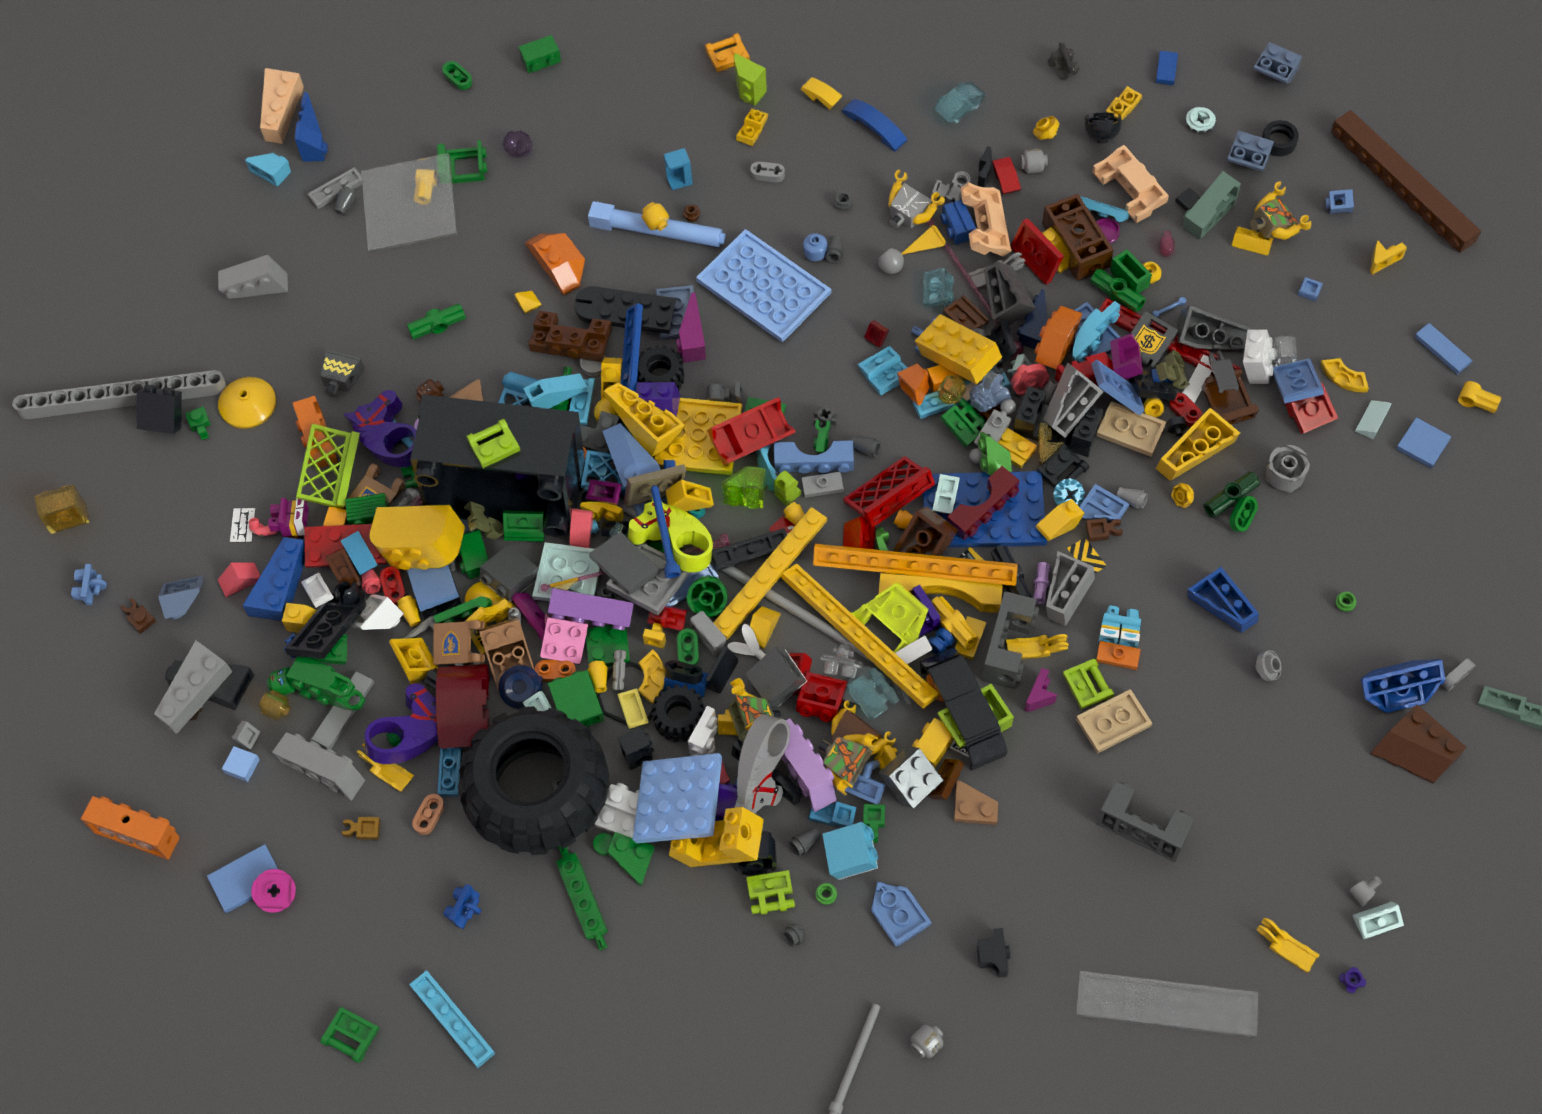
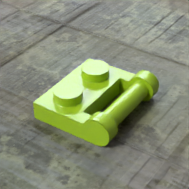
M504 418L499 420L497 424L474 435L472 433L466 435L467 441L482 468L520 451V446ZM500 431L503 432V435L478 446V441Z
M1096 659L1084 662L1062 673L1080 709L1103 700H1109L1115 695L1113 690L1109 689L1100 673ZM1086 671H1091L1101 690L1100 693H1097Z

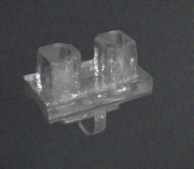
M842 643L839 648L833 649V654H838V657L821 654L820 660L825 661L824 673L837 675L838 665H843L841 676L854 679L857 668L862 669L863 662L847 659L848 656H854V651L849 650V645L846 643Z

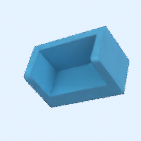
M685 148L664 154L666 177L671 190L692 185L691 163Z

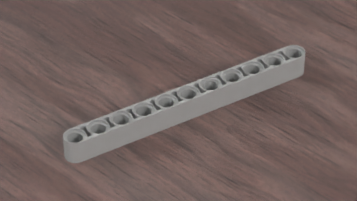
M212 370L24 394L15 397L12 405L20 418L34 419L136 406L137 391L144 388L145 385H154L157 389L174 388L175 391L182 392L183 400L220 395L227 384L220 371Z

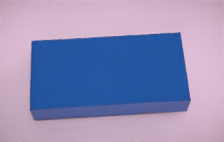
M1160 51L1156 83L1174 85L1178 53Z

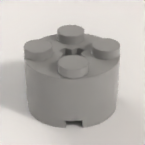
M1286 445V447L1274 449L1265 469V480L1278 490L1288 493L1293 492L1303 484L1310 464L1306 453L1294 445Z

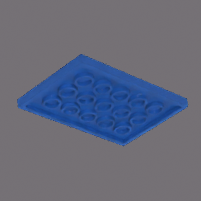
M1038 471L1010 472L1020 480L1018 494L1014 498H1009L1000 511L996 510L986 524L982 523L974 536H969L963 540L956 534L948 548L1046 545L1047 539L1036 528V525L1045 518L1042 474ZM986 472L942 473L943 475L960 478L953 511L960 504L978 506L989 499L990 492L987 485L988 478L991 475H988ZM932 474L935 485L923 493V505L933 510L940 474ZM935 512L947 521L949 514Z

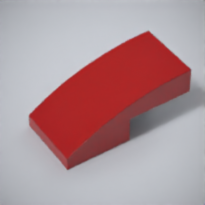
M1006 157L993 160L992 165L995 177L999 181L1002 195L1020 191V183L1011 158Z

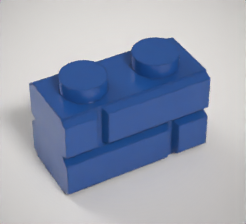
M958 200L942 206L940 219L942 224L947 226L946 230L949 239H953L956 245L970 241L969 233L975 230L976 226L963 201Z

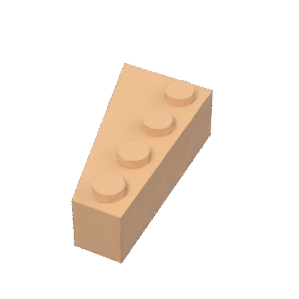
M265 68L260 124L265 141L283 144L304 88L299 73Z

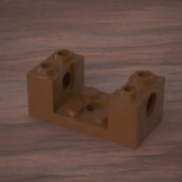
M1078 193L1044 206L1042 225L1045 230L1052 227L1070 252L1068 267L1076 280L1094 274L1097 269L1105 270L1111 267L1114 250ZM1080 228L1083 230V232L1077 233L1074 231V229Z

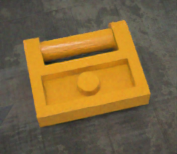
M738 33L719 42L705 44V50L717 72L734 67L735 53L750 60V56ZM732 44H735V45H736V46H733V47H731V48H728V49L719 51V52H717V53H714L715 50L721 49V48H723V47H726V46H729V45H732Z

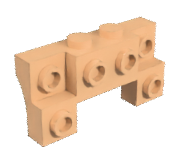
M1125 145L1117 148L1106 159L1093 165L1092 173L1103 185L1116 179L1132 197L1133 201L1126 204L1125 210L1129 212V216L1135 223L1149 217L1154 209L1168 201L1169 195L1157 183L1156 178L1149 174L1144 164L1140 163Z
M969 182L960 188L963 204L974 208L977 228L969 233L971 249L983 255L993 252L1004 257L1011 252L1000 190L993 187H979Z

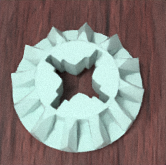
M1204 107L1193 108L1186 116V125H1189L1191 130H1197V133L1199 131L1206 133L1207 130H1212L1216 121L1213 112Z

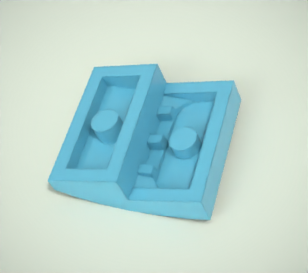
M890 346L858 364L865 378L880 395L900 385L897 372L907 368L901 362L900 355Z

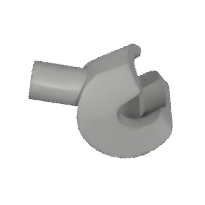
M1375 876L1370 882L1362 881L1356 884L1349 892L1364 907L1375 894L1374 889L1382 881Z

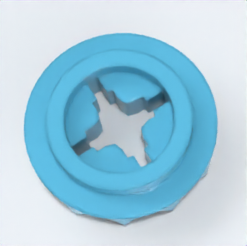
M1074 479L1060 481L1054 490L1055 503L1060 505L1071 500V498L1065 499L1068 495V490L1074 491L1072 494L1073 501L1080 506L1084 501L1085 494L1082 484Z

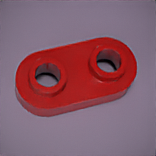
M1177 393L1175 400H1170V409L1177 417H1184L1188 427H1192L1203 415L1202 411L1184 393Z
M386 567L380 573L384 596L388 597L395 605H398L397 601L406 596L402 578L397 568ZM394 577V580L388 581L389 578Z

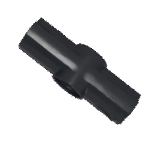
M1007 545L997 546L991 551V556L995 562L1015 563ZM1018 564L1016 586H1003H1007L1010 593L1032 598L1031 592L1024 581L1022 568Z

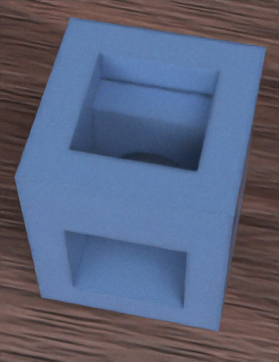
M1352 189L1329 191L1328 198H1325V207L1330 210V214L1353 213ZM1340 201L1342 205H1336L1335 203Z

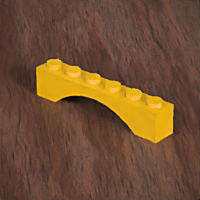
M880 573L879 594L895 583H900L911 594L913 588L920 585L926 595L943 594L953 596L969 603L979 612L999 613L1002 584Z

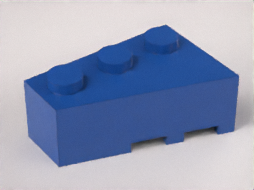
M1222 567L1188 589L1187 598L1241 633L1258 622L1259 613Z

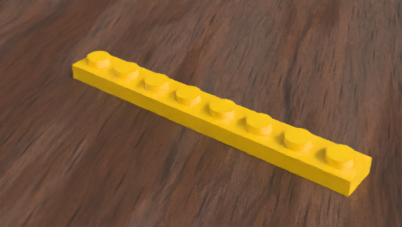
M811 507L714 621V625L727 640L778 581L782 573L788 569L825 525L827 517Z

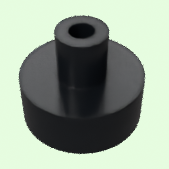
M1173 417L1166 422L1169 433H1175L1176 437L1183 436V431L1187 428L1184 417Z

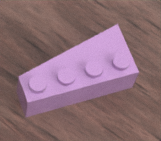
M788 719L786 721L790 727V739L781 759L784 764L789 762L787 766L794 780L797 779L805 798L809 796L811 808L815 813L837 801L832 782L834 776L829 768H824L821 756L813 752L814 748L808 738L804 739L800 726L798 724L794 725L792 720Z

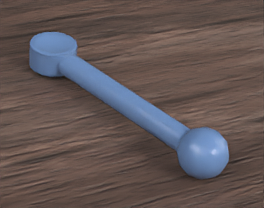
M1181 297L1178 302L1159 311H1153L1152 315L1158 318L1160 314L1178 305H1185L1187 300Z

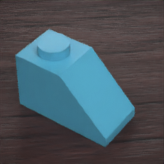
M274 153L248 157L245 160L250 172L277 187L291 173L288 160Z

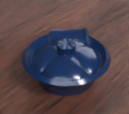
M524 665L509 668L503 673L499 681V694L502 700L510 707L516 709L525 707L523 702L537 692L542 691L543 677L539 676L534 669Z

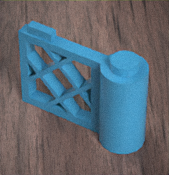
M510 371L503 377L502 385H504V390L498 403L505 404L507 395L516 398L517 402L512 405H521L527 402L528 399L523 388L539 380Z
M587 450L581 488H585L584 491H588L590 483L586 482V478L593 473L599 479L598 481L606 482L607 479L613 476L619 484H622L620 477L617 475V470H613L608 464L613 461L611 454ZM590 457L599 458L602 463L593 467L589 462ZM606 466L610 473L602 478L597 470ZM622 484L620 493L625 497L626 491Z

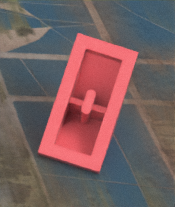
M231 562L219 577L218 582L225 597H228L256 584L261 575L255 563Z

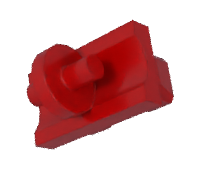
M665 606L659 615L649 612L647 623H658L663 628L681 631L684 629L687 610Z

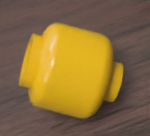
M652 202L643 208L641 217L650 230L658 229V231H661L667 227L669 214L660 203Z

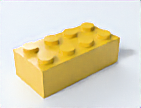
M941 314L915 340L922 356L975 384H978L1002 358L996 342Z

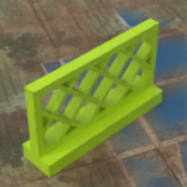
M316 424L311 425L296 493L297 499L340 509L344 508L360 433L354 431L348 433ZM314 431L323 432L326 438L317 442L314 437ZM335 436L344 437V444L337 447L332 438ZM329 441L334 450L326 454L320 445ZM317 447L322 457L314 461L310 451ZM336 452L341 460L336 465H333L328 456ZM325 459L330 468L322 472L316 463ZM313 465L318 475L310 479L306 469ZM333 471L337 479L330 484L324 475ZM319 477H321L324 483L326 484V486L320 490H318L312 482L318 479ZM307 484L315 492L310 496L301 494L302 487ZM329 488L333 494L332 501L325 500L320 493Z

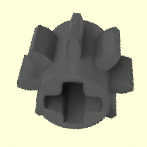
M821 406L818 412H814V425L816 420H820L821 428L826 426L827 420L830 421L831 427L832 425H837V413H832L830 406L828 408Z

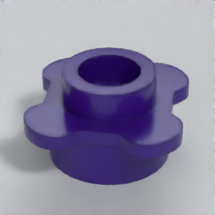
M1356 967L1350 968L1347 973H1341L1339 976V980L1345 984L1346 990L1349 993H1354L1357 988L1366 985V980Z

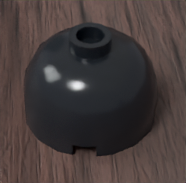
M1100 112L1093 113V117L1090 118L1089 114L1085 116V130L1088 136L1097 140L1098 143H1108V140L1115 138L1121 130L1122 116L1118 114V117H1114V113Z

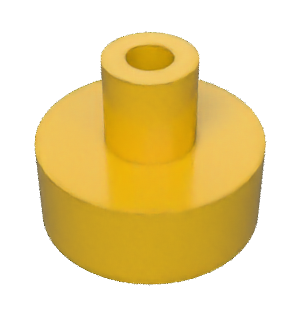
M1148 398L1143 404L1144 412L1149 416L1157 418L1164 411V406L1160 399Z

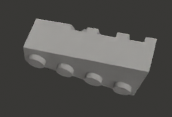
M195 640L154 715L164 726L177 734L227 679L232 670L224 660Z
M286 732L272 751L281 763L301 774L305 772L312 780L318 783L321 781L336 793L340 790L345 795V798L350 801L353 800L365 782V779L352 765L353 761L345 755L339 757L336 752L329 748L324 750L314 741L309 743L297 733L292 735Z

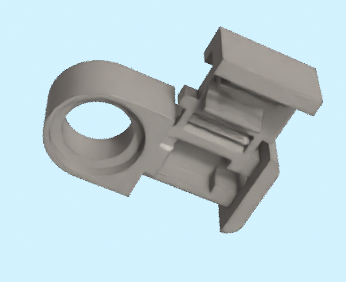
M964 171L957 172L954 175L951 186L950 184H942V181L937 180L932 194L938 192V197H944L946 204L954 203L952 200H960L962 196L960 188L965 185L958 183L957 178H964L966 183H970V175Z

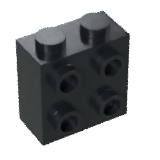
M145 385L144 388L137 391V429L172 434L181 430L182 392L175 391L174 388L170 387L157 389L154 385Z

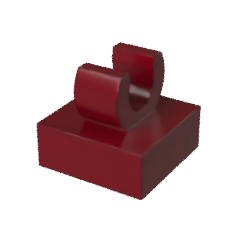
M873 320L869 323L864 338L877 347H881L888 335L889 329Z

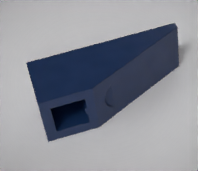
M1041 289L1039 295L1034 296L1032 302L1036 309L1025 315L1024 320L1026 321L1024 325L1021 324L1017 331V335H1019L1018 343L1035 349L1038 342H1041L1042 337H1039L1042 327L1046 325L1048 320L1044 289Z

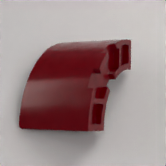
M488 664L438 668L436 679V719L438 743L441 749L471 746L470 743L475 734L480 729L486 730L490 726L489 709H485L487 700H489L490 680Z

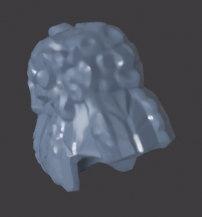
M990 370L982 378L981 382L974 385L969 391L970 405L977 408L979 412H986L991 410L993 406L1001 404L1005 399H1011L1008 388L1002 386L1003 383L1001 381L1004 376Z

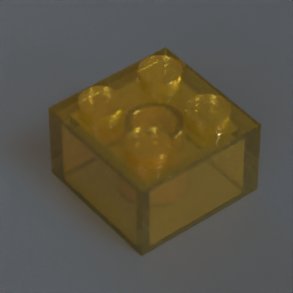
M74 484L65 485L59 489L45 491L34 496L38 516L51 534L90 523L86 503Z

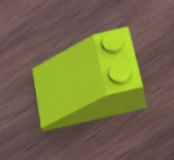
M989 684L982 688L981 691L998 721L1001 732L1012 727L1014 716L993 685ZM948 708L937 713L959 748L966 746Z

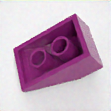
M695 292L691 293L679 330L680 339H676L677 352L683 358V363L706 359L705 342Z

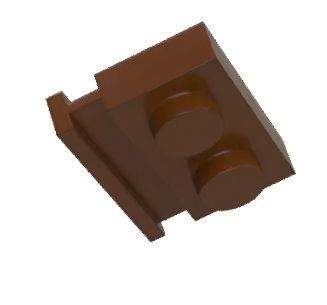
M964 295L943 309L942 314L945 317L970 330L981 329L983 325L989 323V318Z

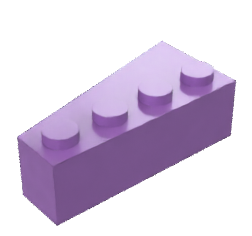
M552 588L548 613H552V618L564 620V616L572 617L574 622L584 623L586 619L593 621L592 625L604 627L605 623L613 624V629L625 630V627L630 626L634 603Z

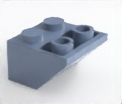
M1269 42L1254 65L1253 70L1283 83H1291L1299 69L1302 56Z
M1238 131L1227 161L1263 172L1274 141Z

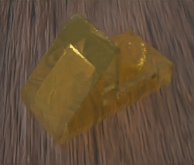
M1039 423L1038 425L1039 465L1043 464L1064 443L1048 442L1052 436L1048 423Z

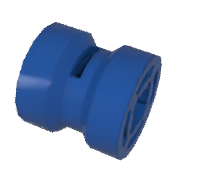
M939 628L936 631V635L931 637L928 642L932 647L931 651L937 655L946 651L947 647L952 646L955 639L946 629Z

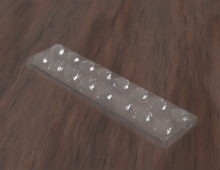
M1080 971L1076 1017L1256 1038L1258 992Z

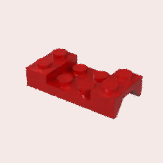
M779 397L707 430L723 466L789 437L796 432L787 423L781 411V400Z

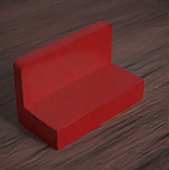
M860 516L844 523L843 547L874 550L875 527L872 528L868 525L864 517Z

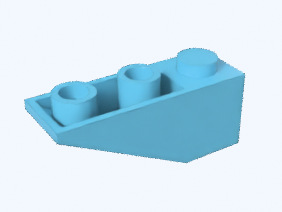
M579 373L541 379L523 389L532 407L549 409L587 390L588 387Z

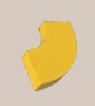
M1341 358L1321 360L1320 365L1323 372L1334 384L1353 392H1368L1369 387L1364 372H1356L1349 369L1343 364Z
M504 598L498 604L491 607L478 608L466 622L473 620L484 621L486 627L487 623L493 621L498 623L507 618L509 609L516 606Z
M652 649L638 662L639 667L644 673L643 683L639 687L638 692L647 701L654 704V698L656 696L659 697V692L664 689L665 675L663 663L658 654Z

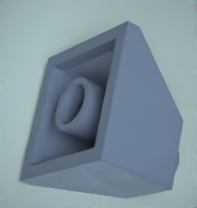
M203 575L162 585L158 598L165 619H179L186 614L200 592L204 580Z

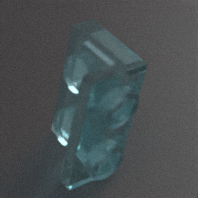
M946 268L924 272L923 305L926 308L942 304L947 307L954 300L952 292L954 278Z

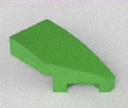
M883 527L877 528L876 548L877 550L888 551L885 543L889 542V533L884 531Z

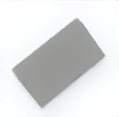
M700 611L690 618V629L694 630L714 656H717L726 642V637L703 611Z

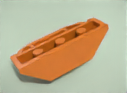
M541 233L525 242V245L563 295L580 287L585 258L566 233Z

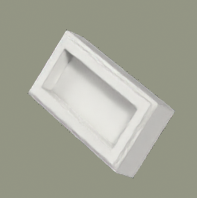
M319 573L301 582L315 608L334 598Z

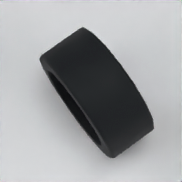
M1272 121L1265 127L1262 138L1271 140L1269 135L1277 132L1287 135L1291 142L1287 144L1274 142L1270 154L1280 157L1289 155L1296 148L1299 137L1298 130L1288 121Z

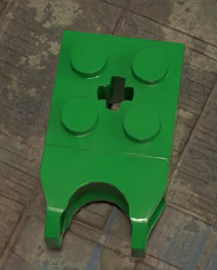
M297 657L286 675L291 681V686L299 691L301 697L310 700V698L315 699L324 706L329 704L341 709L355 711L361 709L366 701L362 693L354 689L355 686L349 678L337 673L332 666L306 657ZM358 696L360 700L356 705H350V697Z

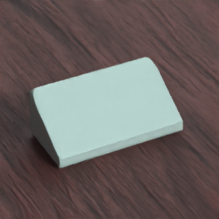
M1371 400L1355 432L1374 439L1392 403Z
M1389 902L1353 915V919L1363 939L1404 926L1399 905L1394 902Z

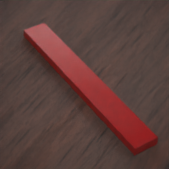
M1106 298L1098 310L1103 312L1114 301ZM1121 305L1120 316L1113 324L1131 333L1142 316ZM1154 322L1150 326L1163 335L1167 331ZM1177 336L1166 351L1170 353L1175 350L1181 355L1183 361L1195 367L1199 363L1212 370L1209 365L1200 361L1203 355L1210 357V351L1195 349L1178 343ZM1213 353V355H1214V357H1215V359H1216V361H1217V356H1218V355H1216V354ZM1232 363L1233 369H1235V371L1242 369L1241 367Z

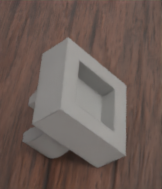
M241 721L231 738L245 749L251 750L260 731L247 721Z

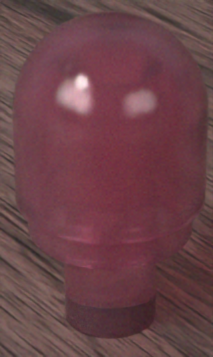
M1169 230L1164 231V237L1161 238L1159 245L1160 253L1166 257L1171 256L1175 250V241L1171 237V231Z

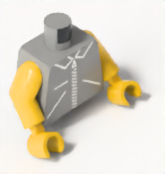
M897 170L895 172L897 181L893 183L889 194L888 206L892 217L889 223L894 228H898L901 224L912 228L915 225L928 222L936 212L937 205H942L945 202L944 197L941 196L936 201L939 196L938 192L933 193L931 199H929L906 183L901 185L908 176L905 172L904 176L899 178L900 170Z

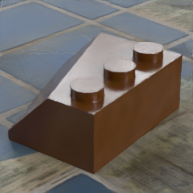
M1416 704L1386 734L1370 755L1379 756L1387 760L1388 763L1405 768L1409 773L1433 784L1462 755L1467 747Z

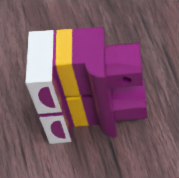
M281 498L280 504L270 505L272 517L268 521L270 531H281L282 537L304 535V527H307L309 513L307 501L297 498L294 501H288L286 498Z

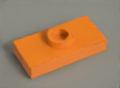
M1100 641L1096 661L1098 663L1137 670L1141 649Z

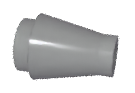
M1120 487L1117 497L1136 509H1143L1148 499V493H1145L1144 490Z

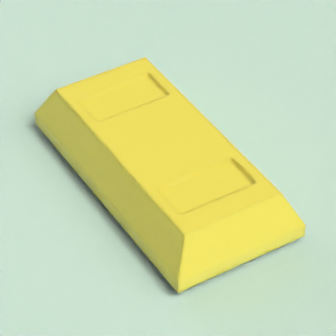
M637 688L617 694L629 729L649 723Z

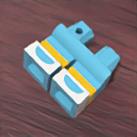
M1109 605L1103 616L1098 643L1104 641L1117 644L1119 638V645L1137 648L1141 625L1138 610L1128 609L1126 616L1118 615L1119 608Z

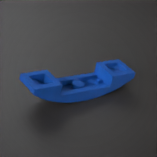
M853 99L842 109V112L854 122L858 119L881 137V142L894 152L907 142V138L901 130L873 106Z

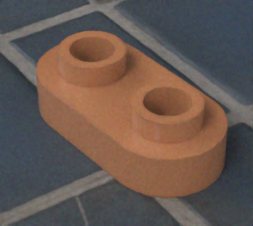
M430 794L424 798L412 822L413 828L418 834H430L435 828L445 808L441 796ZM433 804L438 805L436 809H431V806ZM423 823H428L425 828L421 827Z

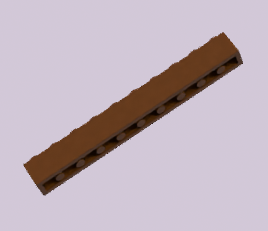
M1352 110L1334 120L1331 130L1334 137L1339 139L1348 150L1352 151L1361 162L1365 163L1375 175L1382 179L1386 186L1390 187L1413 211H1416L1426 223L1431 225L1440 236L1449 242L1451 247L1461 253L1477 242L1481 230Z

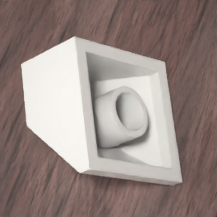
M371 594L366 600L367 605L350 627L362 630L390 629L400 622V617L404 613L388 597Z

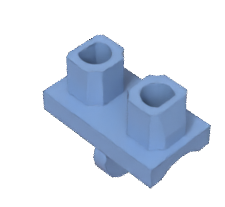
M85 564L84 569H77L74 572V580L76 583H82V587H73L71 596L74 600L84 601L86 605H92L94 594L99 595L100 590L106 589L107 582L102 580V575L97 574L92 569V564Z

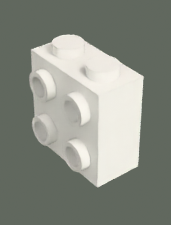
M1247 330L1243 365L1249 384H1269L1270 376H1273L1272 360H1275L1276 350L1272 348L1273 340L1272 337H1269L1267 330Z

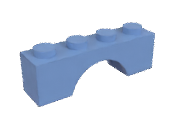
M833 441L831 447L819 455H808L801 452L794 442H774L775 473L783 471L804 474L809 472L827 473L829 471H839L845 473L854 471L853 441Z

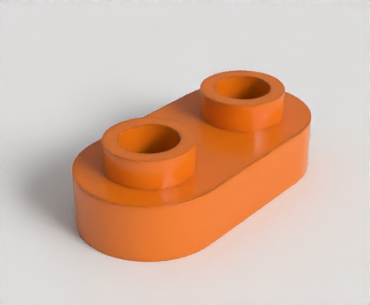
M541 660L536 664L535 671L539 676L543 677V682H552L559 677L571 676L576 672V668L568 660ZM548 667V670L542 671V668ZM563 668H569L566 672L562 671Z

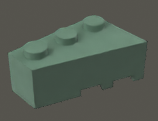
M1223 171L1191 210L1186 211L1183 216L1184 222L1182 227L1198 239H1201L1235 206L1241 183Z

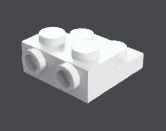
M709 706L706 707L688 740L690 756L714 754L716 751L714 736L718 730L715 709Z
M617 783L616 786L611 784L608 789L606 803L600 811L595 827L613 834L617 832L633 838L639 790L634 793L629 791V788L622 783Z

